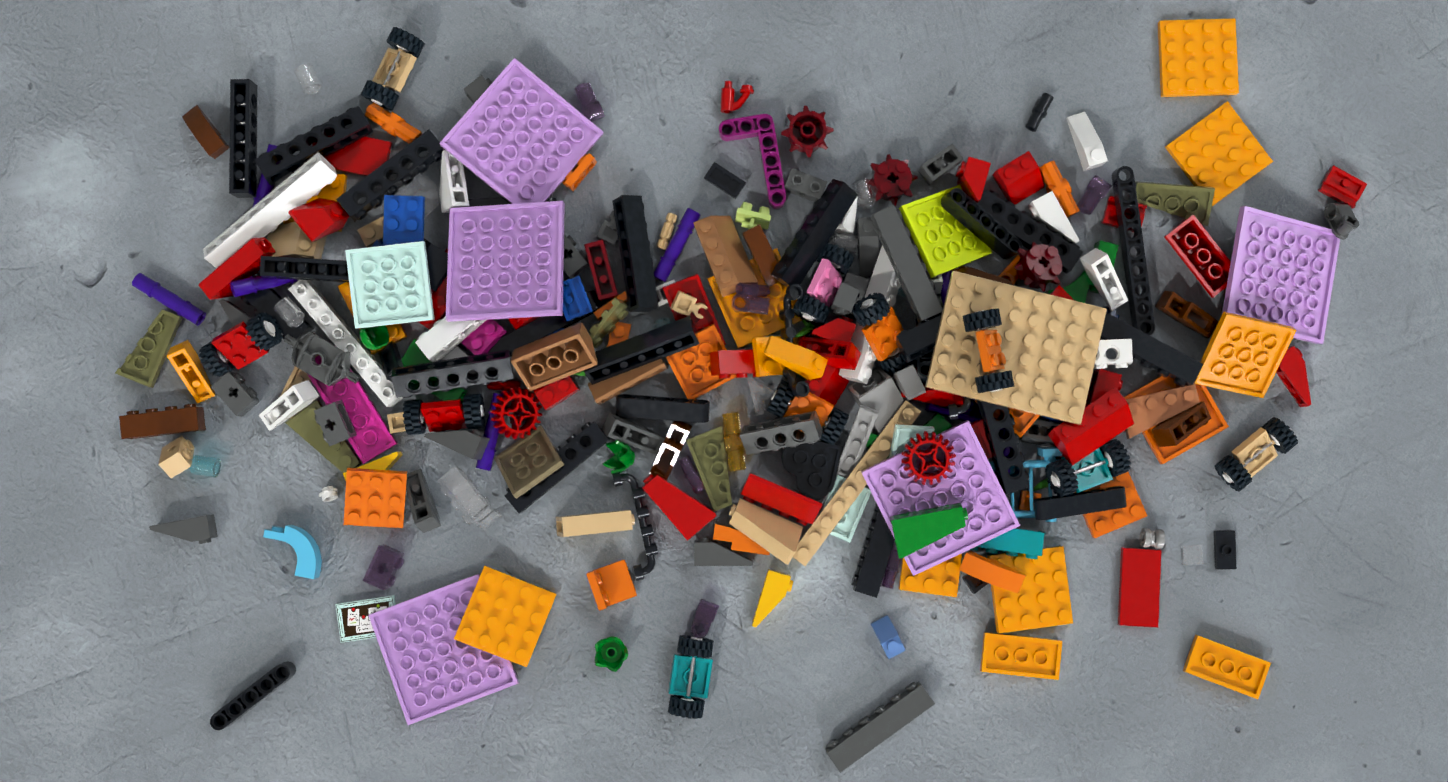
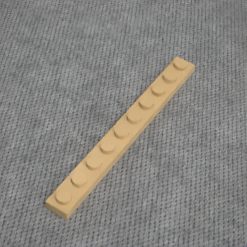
M906 400L903 402L798 542L793 556L794 559L804 566L807 565L867 485L861 471L885 460L889 456L895 424L912 425L921 413L919 409Z

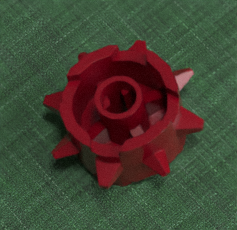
M806 105L803 108V112L801 111L795 116L787 115L790 125L788 129L781 132V135L788 137L791 144L790 152L798 150L805 153L808 158H811L812 152L817 149L823 148L827 150L825 138L827 134L834 132V128L826 126V121L824 120L826 113L824 111L821 113L810 112ZM804 130H811L810 134H805Z
M887 154L886 161H883L880 165L871 163L870 166L874 174L872 179L865 183L872 186L876 194L874 199L876 202L883 198V200L891 201L896 206L897 200L903 195L907 197L913 196L909 187L912 181L918 179V176L911 174V170L908 167V159L900 161L892 159L890 154ZM889 177L895 179V182L892 183L891 180H888Z
M1032 242V248L1028 251L1020 248L1017 250L1020 259L1014 268L1019 279L1024 280L1025 286L1029 285L1028 287L1036 289L1041 288L1045 292L1048 283L1060 284L1058 275L1062 272L1063 265L1057 248L1044 244L1036 245L1035 242Z

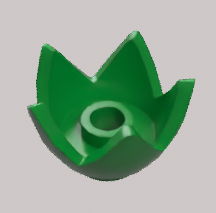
M618 440L606 443V446L614 455L605 461L603 465L614 469L611 471V474L622 472L634 463V451L626 443Z
M611 636L601 639L595 644V665L598 667H607L609 670L616 672L628 657L626 646L617 637ZM609 649H613L615 651V654L613 656L608 654Z

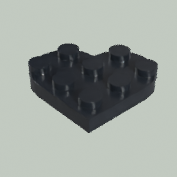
M817 441L813 444L804 443L796 447H784L782 451L783 467L789 473L796 476L797 488L804 496L811 499H821L831 492L835 485L843 446Z

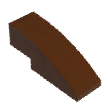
M198 105L182 116L190 131L210 157L216 159L230 148L221 137L220 132Z
M759 224L743 232L742 236L767 287H770L779 282L771 275L778 261Z
M1164 291L1155 306L1175 321L1206 338H1210L1218 324L1216 319L1193 302L1186 301L1174 291Z
M673 421L649 474L653 476L659 474L668 480L692 429V425L683 421Z

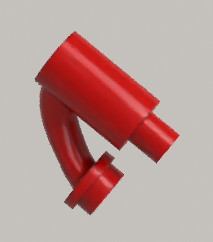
M725 81L724 88L721 89L720 112L729 114L742 107L749 95L754 93L753 86L742 85L740 89L742 95L734 102L735 89L732 88V81Z

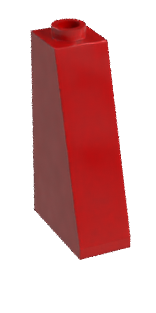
M265 237L252 238L200 282L199 287L210 300L233 297L230 282L246 279L256 274L260 270L261 256H273L276 251Z
M650 474L643 480L644 485L642 488L687 541L717 516L714 510L659 474L654 476Z

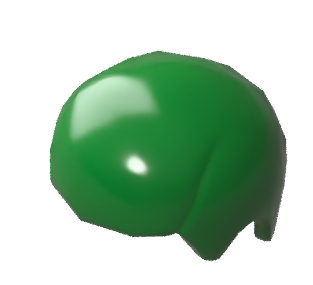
M386 326L361 328L359 331L361 342L368 349L377 350L389 343V332Z

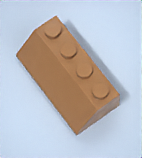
M708 216L693 222L722 297L758 284L731 216Z
M582 322L514 349L511 358L512 365L529 391L598 365L592 338Z
M659 359L592 385L590 382L588 386L596 403L601 405L616 397V395L663 372L667 368L663 360Z

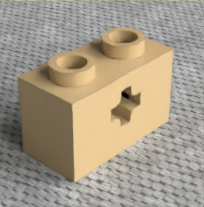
M180 436L162 447L158 465L170 478H173L191 467L194 445L190 440Z

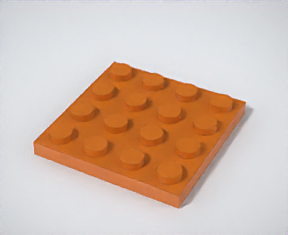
M1159 376L1124 396V399L1182 386L1173 382L1174 379L1169 376L1167 378ZM1195 384L1199 401H1204L1211 419L1177 446L1158 447L1151 431L1157 425L1142 432L1160 464L1170 461L1229 427L1206 386Z

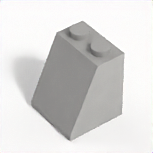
M880 367L872 370V375L867 384L853 382L847 386L859 407L861 404L879 411L873 426L879 434L905 401L892 378Z

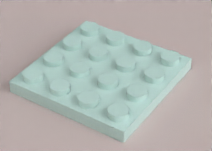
M425 241L345 250L355 329L435 320Z

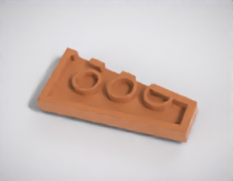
M1187 385L1126 399L1134 424L1125 430L1127 439L1200 403L1196 385Z

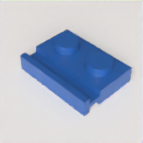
M578 275L575 278L563 281V313L566 321L570 322L594 312L580 276Z

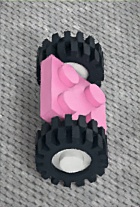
M830 243L825 245L817 258V262L820 264L807 290L810 298L807 295H802L800 299H797L792 309L801 320H806L807 323L810 322L817 326L824 325L830 313L829 307L832 305L838 287L843 280L839 273L847 274L854 261V257L852 254H849V251H845L842 247L839 248L838 245L833 246Z

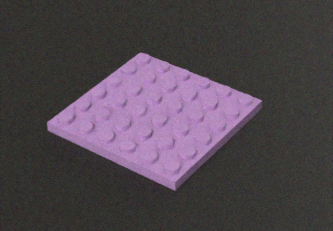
M514 58L439 144L509 203H535L547 201L565 180L567 174L577 166L581 157L589 152L604 132Z
M563 201L450 208L445 320L452 322L563 316L565 203Z
M1247 206L1240 207L1223 311L1291 326L1296 329L1293 336L1294 339L1323 344L1340 239L1329 228Z
M969 420L943 431L935 437L937 438L938 435L942 434V441L948 439L950 442L947 446L952 445L954 448L949 453H955L956 455L955 458L950 459L955 461V465H949L953 470L952 473L945 471L948 477L945 479L941 475L939 477L940 483L936 481V478L933 479V485L929 484L928 479H926L925 485L921 483V478L915 482V475L909 477L907 474L910 470L904 471L903 469L906 464L902 463L901 459L906 458V456H903L902 452L861 471L893 537L894 533L890 516L955 503H961L962 508L967 510L968 519L965 520V527L904 557L913 576L1020 526ZM933 443L922 444L917 449L926 450ZM939 446L936 458L944 462V451ZM913 453L912 463L918 470L921 459ZM931 454L923 456L926 462L933 460ZM931 466L924 473L934 472L939 467Z
M480 573L368 615L407 725L519 683L511 661L454 639L479 580Z

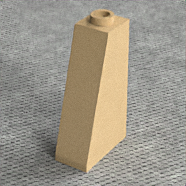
M741 498L737 505L733 504L729 515H731L729 524L788 565L796 552L803 527Z
M631 510L556 517L557 536L560 537L633 530L632 525H635L634 514H631Z

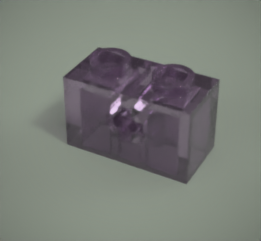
M385 544L379 545L363 581L382 590L392 587L396 581L394 575L397 569L400 570L405 559H403L405 553ZM387 564L386 568L389 570L384 572L385 568L382 565Z

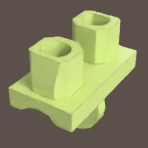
M743 202L741 207L737 209L735 222L742 223L741 227L748 228V230L759 224L762 229L768 230L771 219L770 208L762 206L759 208V212L751 211V203Z

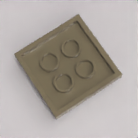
M541 425L537 427V430H532L530 436L525 435L523 439L518 440L494 457L512 495L516 499L565 465Z

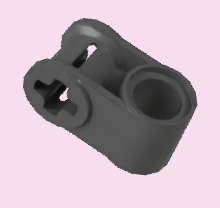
M1329 203L1325 207L1324 216L1332 229V233L1337 238L1346 239L1349 235L1348 233L1359 226V221L1355 217L1350 205Z

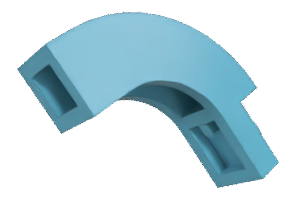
M287 525L285 529L272 526V529L264 530L263 537L284 541L294 548L297 554V566L294 576L309 579L319 578L322 566L321 553L316 541L308 532L294 525Z

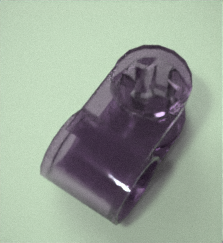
M704 599L700 600L691 627L692 634L695 637L702 638L707 635L719 605ZM703 624V628L706 629L705 632L697 633L695 625Z

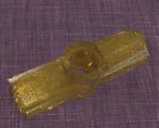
M739 413L722 414L725 431V450L728 454L730 471L745 470L743 450L745 448L740 438L741 424Z

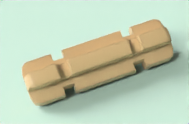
M668 213L666 216V222H664L660 239L657 242L659 249H667L668 240H670L674 229L673 224L677 220V215L673 213Z

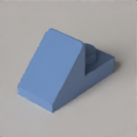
M888 615L871 623L888 659L906 651Z

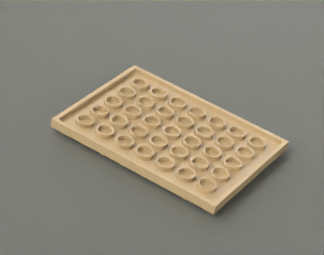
M952 271L925 387L1081 425L1107 309ZM998 308L1002 325L987 329L997 330L1001 335V351L1006 358L1005 369L997 370L996 373L1012 371L1014 387L994 392L978 393L975 377L989 375V372H983L975 333L980 330L966 332L963 315Z

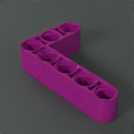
M760 114L722 121L719 125V136L724 141L758 137L769 205L774 209L782 208L786 201V192L773 118L768 114ZM762 121H767L770 124V126L768 128H762L760 126V123ZM748 124L751 126V129L743 131L741 126ZM725 127H730L732 133L724 134L722 130ZM769 139L773 142V145L766 147L763 145V141ZM773 158L776 160V164L770 166L766 163V160ZM775 176L779 179V183L771 184L769 178ZM774 195H780L782 197V201L780 203H775L772 200V197Z

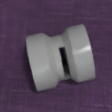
M1149 528L1141 529V547L1153 546L1158 549L1163 548L1165 543L1164 530L1156 529L1151 531Z

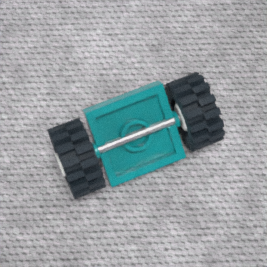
M1114 439L1108 441L1073 466L1071 463H1068L1064 456L1060 460L1046 465L1045 472L1047 474L1045 475L1048 478V484L1050 483L1051 490L1053 489V493L1057 494L1058 497H1063L1073 492L1079 493L1113 480V477L1128 472L1131 468L1129 466L1131 462L1128 460L1130 456L1127 455V449L1124 450V445L1119 440Z
M690 635L679 636L677 652L680 654H674L668 689V693L673 694L670 696L668 713L671 715L690 719L703 717L705 701L700 698L708 697L713 659L710 658L712 657L713 640Z

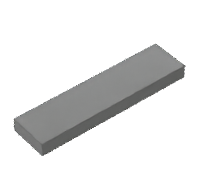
M860 404L841 453L837 471L838 475L847 478L860 461L879 414L878 410Z

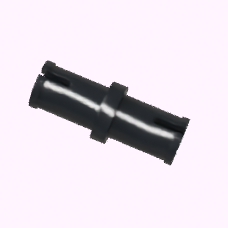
M1048 93L1042 94L1037 106L1032 109V115L1028 123L1025 125L1028 130L1036 132L1040 122L1047 115L1046 111L1054 99L1053 96Z

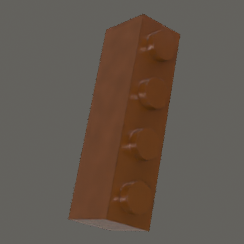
M186 404L181 409H177V406L165 407V411H158V408L146 409V413L140 414L139 411L126 412L127 415L119 416L121 439H137L206 430L204 407H196V404Z

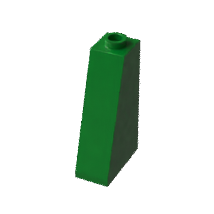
M415 338L402 358L404 367L432 362L415 343L417 339ZM430 377L431 380H438L437 377ZM411 380L415 384L419 383L417 380ZM459 387L446 392L435 391L432 394L444 401L460 399L463 405V398L467 390L466 388Z
M955 503L890 516L899 559L965 527V520L968 519L966 508H962L961 503Z

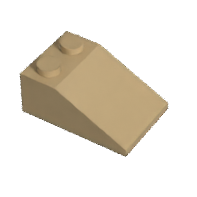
M296 222L279 224L277 229L272 233H268L267 240L270 241L273 249L276 251L272 257L321 259L327 238L325 236L312 242Z

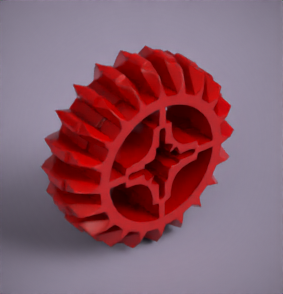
M516 387L515 390L509 388L508 392L503 390V397L496 396L498 403H492L496 408L495 410H490V413L495 414V416L491 417V421H497L493 426L494 428H499L498 433H504L507 438L511 436L512 439H517L519 436V438L523 439L525 434L531 435L530 429L537 430L534 424L541 423L540 420H537V417L542 416V413L538 412L542 406L536 405L539 399L534 398V393H528V389L524 388L521 390L520 387ZM514 399V401H512L511 406L507 409H504L506 404L510 400ZM521 399L525 400L529 411L524 410ZM516 411H519V412H522L523 414H519V415L517 414V415L514 416V414H510V412H513V413H514V412H516ZM503 415L510 418L511 428L505 423ZM528 417L525 424L519 427V425H521L522 420Z
M924 431L923 438L917 433L916 437L918 440L915 441L911 437L909 440L912 445H904L909 451H902V455L906 456V458L901 459V462L906 464L903 467L904 471L910 470L907 474L909 477L915 475V482L921 478V483L925 485L926 479H928L929 484L933 485V479L936 478V481L940 483L939 477L941 475L945 479L948 477L945 471L952 473L953 470L949 465H955V461L950 459L955 458L956 455L955 453H949L954 448L952 445L947 446L950 442L948 439L942 441V434L935 438L936 433L932 431L931 436L928 437L927 431ZM933 443L926 450L917 449L922 444ZM939 446L944 451V462L936 458ZM913 453L921 459L918 470L912 463ZM931 454L933 460L926 462L923 456ZM931 466L939 467L934 472L924 473Z

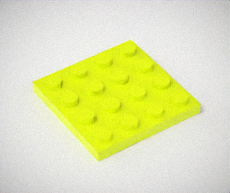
M960 185L898 208L931 278L992 254L991 249L941 205L942 197L954 188L962 190Z

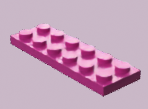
M320 355L315 357V361L319 365L322 363ZM307 374L326 405L339 400L343 401L357 434L349 438L348 441L363 464L398 444L393 435L390 434V430L359 381L355 384L345 378L334 386H327Z

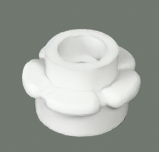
M333 486L324 487L322 492L319 493V497H322L323 502L333 501L338 498V489Z

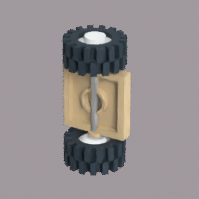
M397 27L392 28L387 39V43L395 47V49H387L373 80H367L361 92V95L369 99V101L391 111L394 109L399 98L398 94L392 90L401 92L416 59L425 45L418 37Z
M1273 417L1231 451L1233 456L1226 455L1215 465V470L1222 480L1226 481L1227 485L1240 492L1252 482V477L1278 456L1276 450L1286 454L1297 445V436L1294 435V432L1283 421Z

